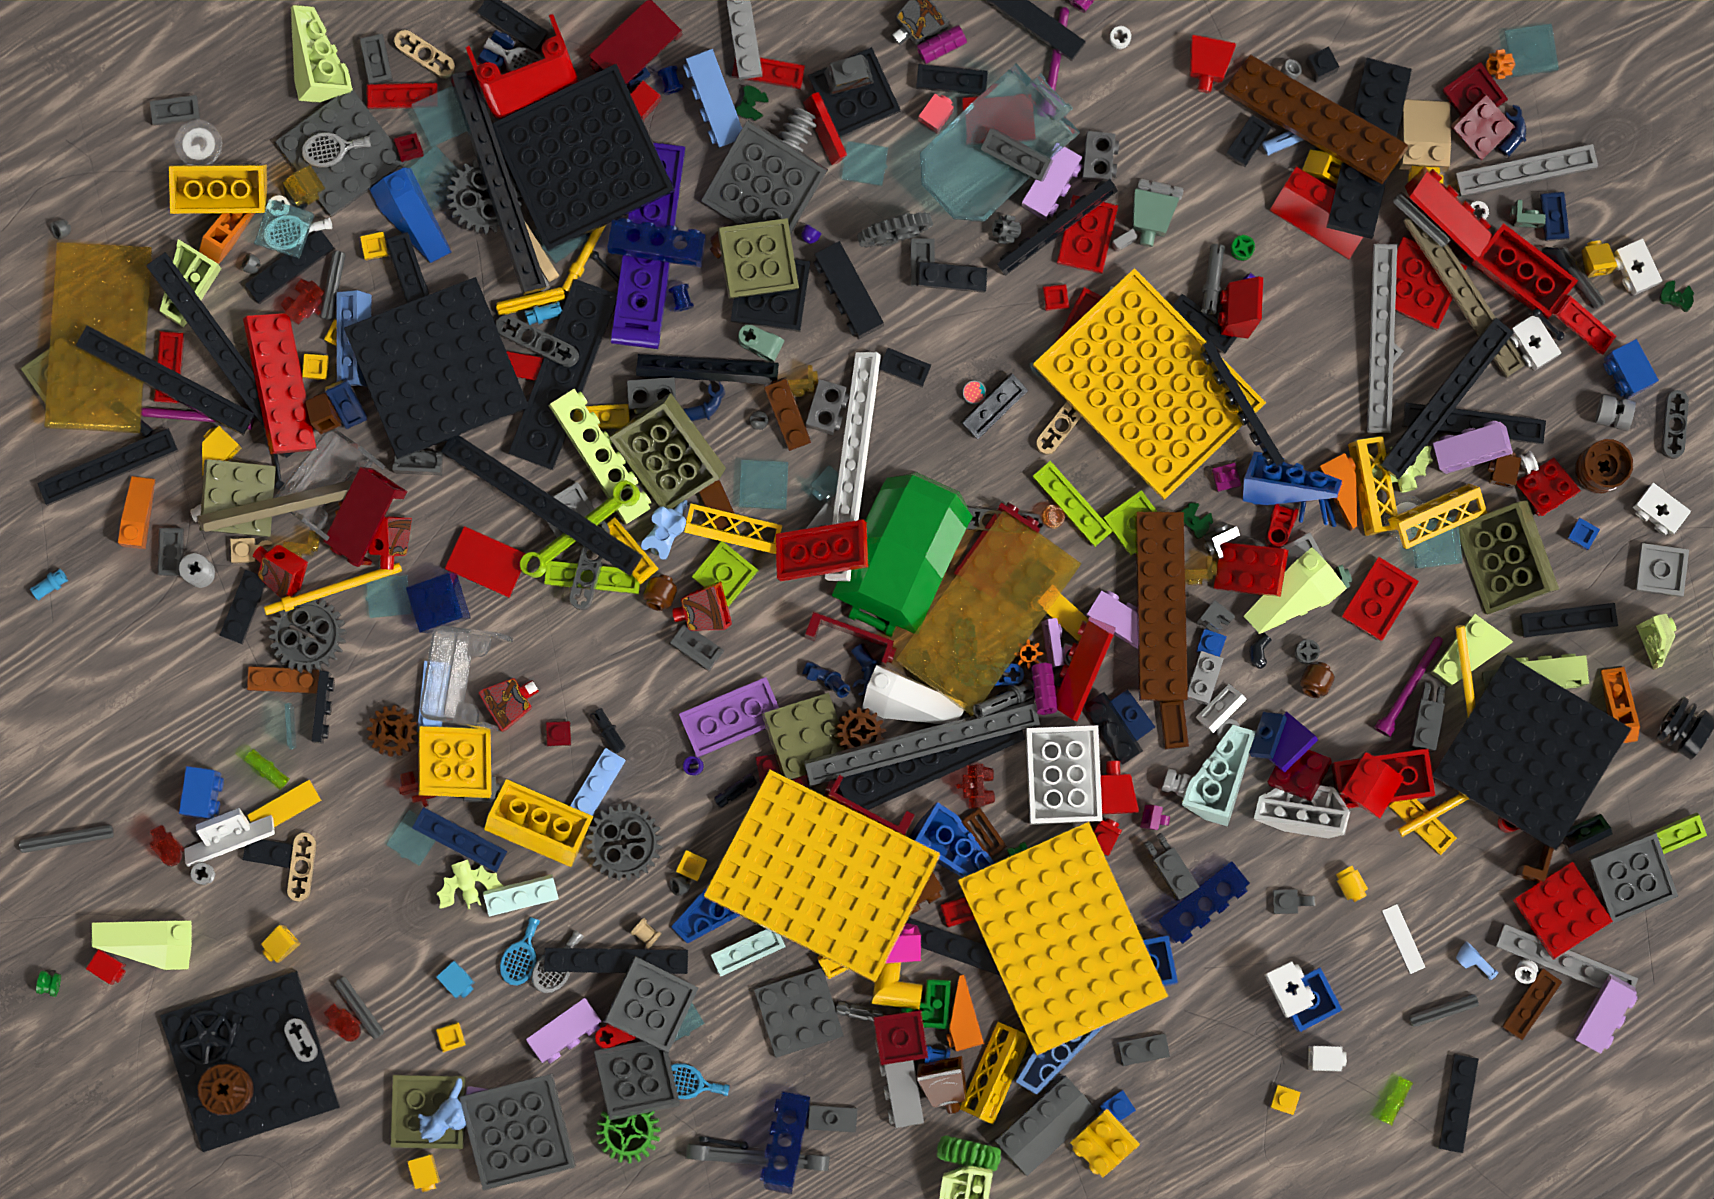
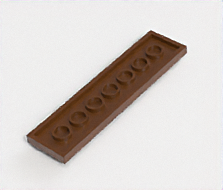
M1251 54L1224 89V94L1380 184L1384 183L1408 150V144Z
M1136 512L1139 701H1187L1184 512Z

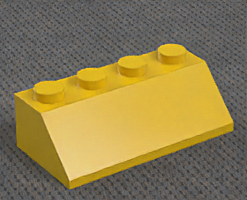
M267 164L169 166L170 214L265 213Z
M506 779L487 817L484 830L572 867L593 816Z

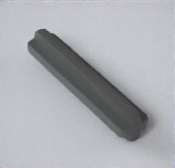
M1401 192L1394 198L1393 203L1441 247L1448 244L1451 237L1404 193Z
M1562 248V253L1572 266L1566 271L1578 280L1576 285L1593 308H1599L1605 303V299L1568 249Z
M341 251L332 252L320 310V317L326 320H332L337 292L345 261V253Z
M346 977L339 978L334 983L336 988L371 1037L377 1039L384 1033V1030Z
M1472 994L1411 1014L1409 1016L1410 1022L1413 1027H1417L1477 1007L1479 1002L1477 996Z

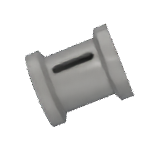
M198 863L191 870V878L197 884L206 885L215 879V872L209 864ZM206 868L205 872L208 874V877L200 880L201 876L198 874V871Z

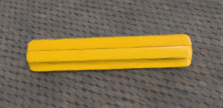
M559 287L497 302L496 309L499 315H505L530 309L537 305L543 306L555 303L556 301L565 300L564 290Z

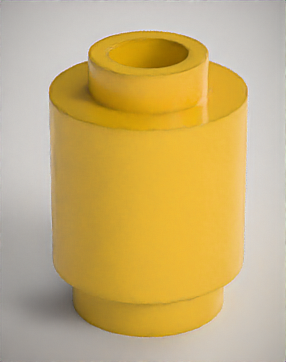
M1353 866L1336 874L1338 878L1337 883L1347 901L1352 899L1353 902H1356L1366 896L1364 891L1368 890L1359 871L1355 870Z

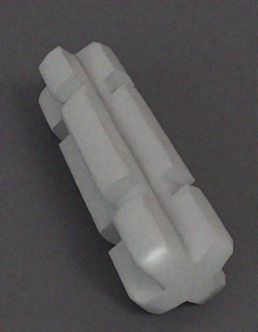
M1140 179L1137 189L1178 197L1179 200L1182 199L1183 195L1182 187L1174 186L1173 188L1168 184L1154 181L1150 183L1149 180Z

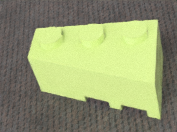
M178 239L173 263L199 299L202 300L222 268L213 260ZM164 292L160 312L184 328L187 322Z
M1476 614L1472 615L1465 624L1471 672L1513 643L1512 640ZM1457 636L1430 672V674L1448 687L1462 679Z
M1564 654L1561 655V658L1552 659V656H1539L1538 660L1529 661L1528 657L1515 658L1565 689L1581 688L1589 684L1586 655Z

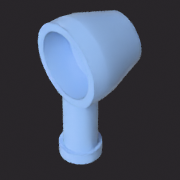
M1466 941L1461 946L1456 959L1465 968L1476 964L1487 975L1489 980L1496 977L1498 971L1494 970L1471 944Z

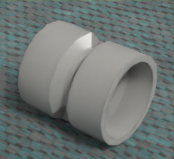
M1602 394L1596 412L1595 423L1604 426L1614 424L1616 429L1629 431L1634 417L1636 402L1627 399L1617 401L1615 396Z

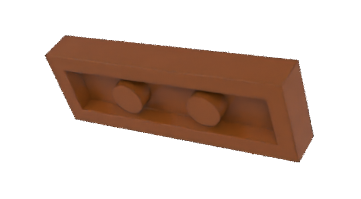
M248 667L247 690L317 694L320 671L313 669L312 673H309L307 669H304L300 673L295 668L291 670L290 668Z

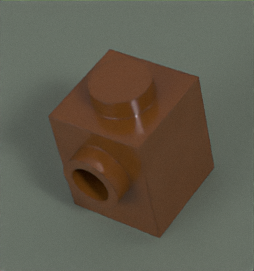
M326 392L305 401L310 423L320 435L342 426L340 417Z
M1513 452L1512 454L1490 460L1488 472H1491L1489 483L1508 488L1516 486L1521 458L1515 457L1516 453Z

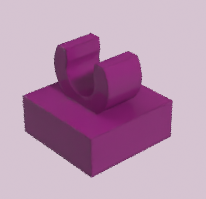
M1235 463L1212 469L1217 492L1241 486Z
M1145 804L1140 828L1158 830L1159 825L1169 826L1170 816L1162 815L1163 807Z

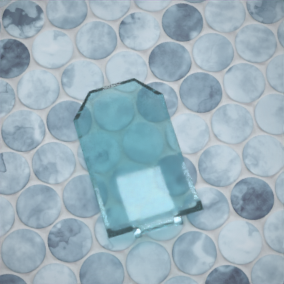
M1017 63L1014 64L920 152L922 186L953 219L986 221L997 208L1031 177L980 150L990 128L1004 133L1050 159L1080 133L1066 117L1073 107L1069 103L1066 104L1049 86L1042 73L1031 80Z

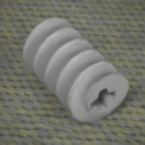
M793 107L792 112L794 115L788 116L787 119L790 123L783 125L786 132H779V137L783 142L799 152H803L804 150L799 144L808 143L803 136H812L808 127L816 128V124L812 121L816 117L801 108Z
M188 554L180 562V575L194 587H207L215 578L213 564L200 554ZM200 568H201L200 573H199V572H195V573H194V570H195V569H200Z

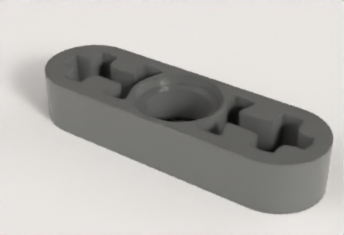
M1681 390L1671 392L1665 401L1662 452L1669 459H1676L1685 451L1689 399L1687 394ZM1676 395L1679 396V400L1683 401L1678 406V412H1683V415L1678 413L1670 414V411H1675V403L1671 402V399H1674ZM1672 418H1677L1681 421L1682 427L1679 431L1670 429L1669 421ZM1668 434L1672 436L1681 435V438L1677 437L1675 439V446L1679 447V450L1675 451L1674 454L1667 447L1673 442V437L1668 438Z

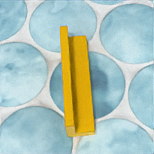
M1383 436L1356 440L1349 443L1350 457L1357 468L1354 470L1356 473V489L1365 536L1395 530L1390 528V526L1382 527L1381 515L1384 511L1391 518L1398 515L1390 473L1379 465L1386 456ZM1377 443L1379 453L1375 458L1368 453L1367 444ZM1375 465L1383 473L1380 481L1374 478L1372 474V469ZM1379 489H1382L1387 494V500L1384 504L1377 500L1376 493Z
M1466 484L1389 518L1388 521L1390 528L1398 530L1403 548L1408 549L1486 514L1487 510L1480 487ZM1476 499L1478 510L1472 513L1467 512L1466 508L1469 502ZM1449 510H1459L1454 521L1449 522L1445 520ZM1433 517L1438 519L1439 521L1435 529L1431 531L1425 529L1429 519ZM1413 526L1418 528L1415 538L1408 540L1406 529Z
M690 503L684 532L776 554V534L781 533L782 525ZM694 509L704 511L709 520L701 525L691 523ZM708 513L716 514V516L711 518ZM720 516H725L730 521L731 526L725 530L717 529L713 520ZM731 518L737 519L739 521L734 524ZM743 521L750 522L755 531L747 536L741 535L736 526ZM711 522L714 528L705 525ZM754 524H758V525H762V526H761L760 528L756 529V527H755ZM766 527L775 528L774 541L763 540L759 531ZM734 528V530L736 531V533L728 532V531H729L730 529ZM757 534L760 539L751 536Z
M997 1022L966 1092V1099L960 1106V1110L994 1124L1030 1042L1027 1034ZM1004 1029L1009 1034L1006 1041L1000 1044L999 1038ZM997 1053L998 1059L995 1064L991 1065L990 1058L993 1054ZM987 1075L988 1082L985 1086L981 1087L980 1081L983 1076ZM978 1097L979 1102L975 1111L969 1109L972 1099Z

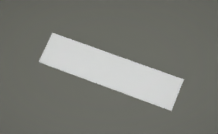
M1396 904L1383 910L1382 912L1410 974L1425 968L1398 905Z

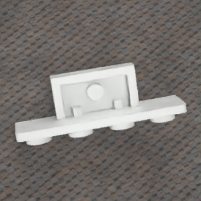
M238 808L196 824V831L203 841L184 848L185 863L188 867L274 835L272 815L249 823L241 809Z

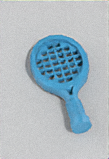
M529 917L524 938L519 942L511 944L501 957L500 973L504 981L510 985L523 984L532 976V970L537 962V958L531 944V939L540 923L538 919Z
M676 1063L671 1065L672 1071H676V1074H673L675 1076L674 1080L679 1081L678 1085H676L678 1086L677 1092H682L681 1095H678L679 1099L694 1098L706 1090L728 1096L730 1085L708 1083L700 1071L688 1064Z

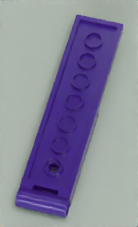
M654 143L675 192L628 215L611 344L659 349L686 148L685 146ZM644 302L645 305L643 307H638L637 303Z

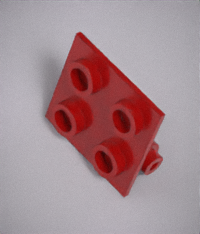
M1555 458L1538 467L1539 470H1533L1530 474L1516 481L1517 487L1534 506L1533 510L1538 517L1540 515L1545 516L1546 513L1554 508L1556 509L1560 504L1562 505L1565 501L1581 492L1580 488Z

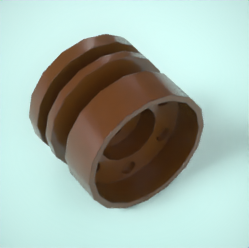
M1603 439L1595 442L1579 455L1575 464V474L1579 483L1586 490L1597 494H1604L1621 486L1630 478L1633 471V458L1630 450L1623 443L1614 439ZM1600 464L1604 465L1602 473L1599 471Z
M233 1064L216 1065L208 1069L201 1077L198 1085V1094L203 1106L210 1112L218 1115L235 1114L244 1110L250 1103L254 1093L253 1081L250 1075L242 1067ZM221 1084L229 1085L228 1095L220 1094Z

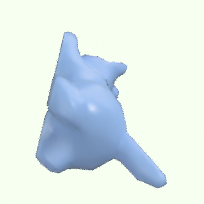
M687 500L678 504L674 510L662 506L654 511L652 514V522L655 523L654 528L642 541L641 547L643 550L650 548L651 553L656 556L659 555L662 560L668 557L675 537L680 535L686 526V519L682 514L687 507Z
M461 1078L456 1080L449 1098L440 1105L432 1116L418 1114L420 1133H422L421 1138H427L429 1143L440 1139L448 1128L460 1130L466 1127L461 1102L457 1098L462 1088Z

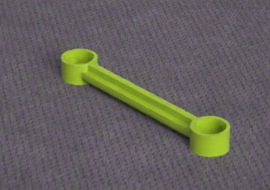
M620 481L615 485L613 495L586 515L585 518L598 525L621 506L630 507L635 505L640 498L639 488L630 481ZM626 486H631L633 488L632 497L627 501H622L620 498L621 490ZM563 533L540 552L526 553L520 561L522 572L532 578L541 577L547 570V563L571 546L576 540ZM538 557L540 560L538 570L533 573L528 572V562L532 558Z

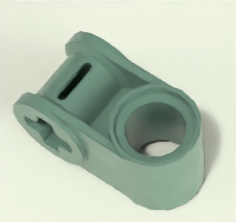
M753 325L743 326L738 336V342L741 347L770 362H775L785 342L779 336ZM749 332L753 333V339H750L749 342L745 341L744 335H748Z

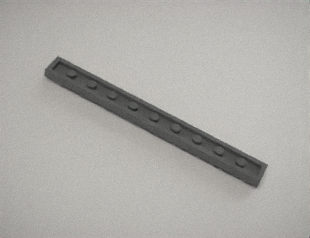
M1032 700L1003 708L980 719L976 716L809 759L804 761L809 784L812 786L831 781V779H837L839 775L846 777L1040 725L1035 702Z

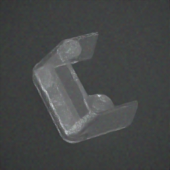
M333 429L320 437L316 442L317 448L309 451L280 488L275 498L345 482L352 473L357 474L360 467L371 468L372 463L382 470L385 465L359 444L338 430ZM329 503L289 512L326 541L330 538L320 530L328 522V513L324 509Z
M450 626L437 627L431 638L420 704L421 715L425 719L498 731L499 726L479 722L477 707L470 703H464L471 657L485 656L490 650L492 640L513 642V637L498 632Z

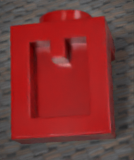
M1109 818L1106 821H1099L1094 831L1101 850L1106 856H1109L1122 832L1118 828L1120 824Z

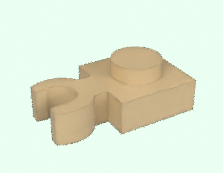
M255 538L231 539V563L256 562V559L253 558L255 550L260 546H271L272 542L264 540L256 545Z

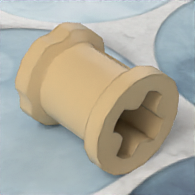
M643 918L630 934L636 935L646 944L645 947L649 949L662 933L660 931L656 932L646 923L647 920Z

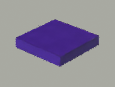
M1287 711L1284 713L1287 720L1274 757L1269 759L1284 773L1318 741L1311 731Z

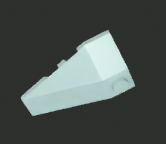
M1232 725L1212 755L1204 762L1202 768L1189 782L1182 806L1204 820L1228 826L1256 731Z

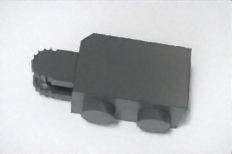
M1425 682L1421 700L1418 701L1409 748L1418 750L1429 749V752H1434L1437 748L1445 704H1443L1445 686H1439L1436 702L1428 701L1431 683Z
M1159 833L1157 838L1166 850L1165 853L1159 856L1154 845L1149 840L1144 844L1154 859L1152 862L1177 901L1198 889L1199 885L1175 848H1171L1164 835Z

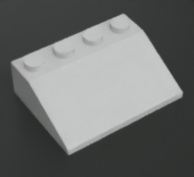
M1098 726L1027 728L1025 736L1029 825L1102 821Z

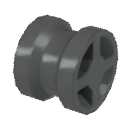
M1303 640L1295 648V657L1302 664H1311L1320 655L1319 645L1313 640Z

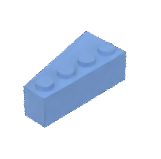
M707 49L684 58L686 63L683 65L687 78H692L694 84L691 87L696 100L700 99L703 107L699 109L704 122L708 121L711 127L708 134L712 144L717 143L718 147H722L735 142L742 130V126L713 49Z
M1104 1026L1040 1055H1036L1034 1051L1016 1083L1037 1095Z

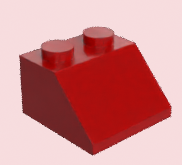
M1258 276L1229 282L1225 290L1221 291L1219 304H1222V312H1220L1218 325L1221 326V335L1246 339L1251 336L1262 320L1263 277Z
M1365 752L1360 757L1339 795L1380 819L1404 777L1386 763Z

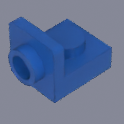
M1122 1090L1099 1105L1101 1111L1098 1114L1100 1115L1108 1109L1118 1121H1121L1135 1112L1136 1109Z

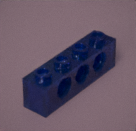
M619 218L618 220H612L607 247L608 253L702 268L706 235L696 229L681 231L675 226L666 225L665 228L656 227L651 222L637 224L632 223L630 219ZM631 234H638L640 239L636 242H631L628 240V237ZM657 237L662 238L664 240L663 243L658 246H655L651 243V241ZM678 241H683L687 244L684 249L674 247Z
M1231 861L1160 918L1157 923L1169 935L1174 944L1178 941L1183 944L1193 936L1191 931L1198 926L1202 929L1211 921L1210 915L1215 911L1220 914L1230 906L1228 901L1235 896L1239 899L1248 891L1246 886L1250 882ZM1219 883H1226L1229 886L1228 895L1221 896L1218 894L1217 886ZM1203 897L1208 898L1211 902V907L1208 911H1203L1199 908L1198 902ZM1187 912L1191 914L1193 921L1190 926L1181 924L1180 916L1182 913Z
M782 1091L781 1099L776 1098L774 1112L778 1113L777 1120L771 1122L769 1135L773 1136L772 1144H767L765 1158H768L767 1167H762L760 1181H764L765 1190L792 1194L810 1106V1096ZM785 1116H793L796 1121L787 1124L783 1121V1118ZM782 1138H787L791 1141V1144L784 1147L778 1141ZM783 1161L787 1166L784 1169H777L774 1167V1163Z

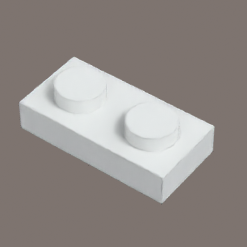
M1228 684L1196 718L1214 733L1247 699Z

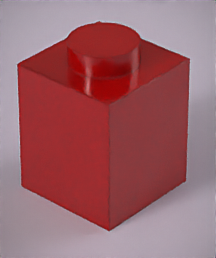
M644 81L631 93L643 121L662 100L661 95Z
M98 949L86 970L106 983L114 985L115 982L119 983L124 977L126 964L108 952Z

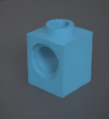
M453 961L437 976V979L457 999L460 996L464 999L474 990L472 987L475 983L474 980L456 961Z

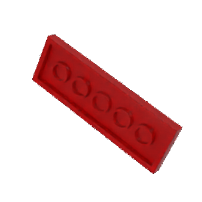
M289 313L244 317L243 322L270 454L315 450L317 447L305 401L307 398Z

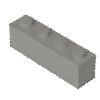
M875 1039L877 1053H879L877 1039ZM913 1061L887 1065L879 1063L881 1076H886L888 1086H883L885 1099L891 1100L892 1109L888 1110L890 1124L895 1123V1127L900 1128L924 1123Z

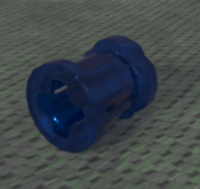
M669 66L657 72L665 88L663 91L664 95L680 92L684 88L683 84H680L676 73L678 70L677 66Z
M681 284L668 289L669 293H672L675 312L694 308L688 292L689 284Z

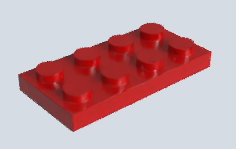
M863 519L776 534V568L779 581L868 567L867 522Z

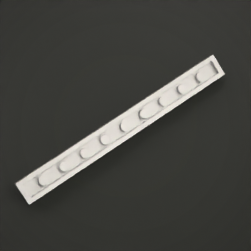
M856 352L832 524L859 519L881 355L877 352ZM851 570L825 574V579L828 581H850Z

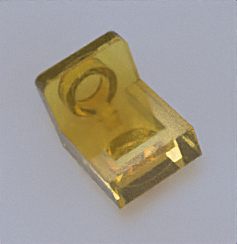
M808 365V379L788 380L793 396H804V392H813L814 385H818V373L813 371L812 365Z
M309 531L307 544L284 541L283 547L301 558L302 555L313 557L314 551L318 552L320 538L316 537L317 533L314 531Z
M1207 555L1206 569H1185V581H1188V585H1202V581H1211L1213 579V575L1217 574V563L1212 561V555Z

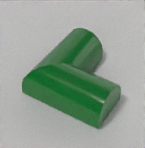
M927 979L925 1003H920L919 1010L901 1007V1013L921 1010L923 1027L948 1029L951 981Z

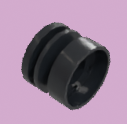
M1683 696L1669 709L1663 718L1656 738L1663 741L1670 734L1666 743L1668 746L1673 745L1679 739L1680 744L1677 752L1692 760L1702 749L1714 730V715L1703 710L1697 717L1694 716L1697 704L1692 703L1685 710L1689 699Z

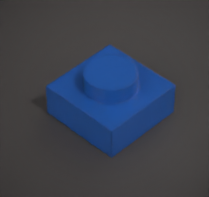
M1578 518L1567 539L1585 550H1589L1600 529Z
M1204 629L1196 652L1200 653L1203 651L1220 657L1227 636Z

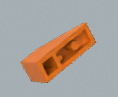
M222 213L202 237L199 252L219 265L233 248L255 213Z
M1344 453L1320 465L1318 471L1342 480L1338 497L1333 499L1349 530L1352 531L1357 527L1356 473L1354 471L1357 468L1351 457L1347 458Z
M131 476L118 538V544L123 547L146 549L155 479Z
M1625 667L1601 670L1607 714L1632 728L1624 743L1638 741L1640 724Z
M964 975L958 978L949 1027L950 1034H946L949 1047H955L956 1052L984 1044Z

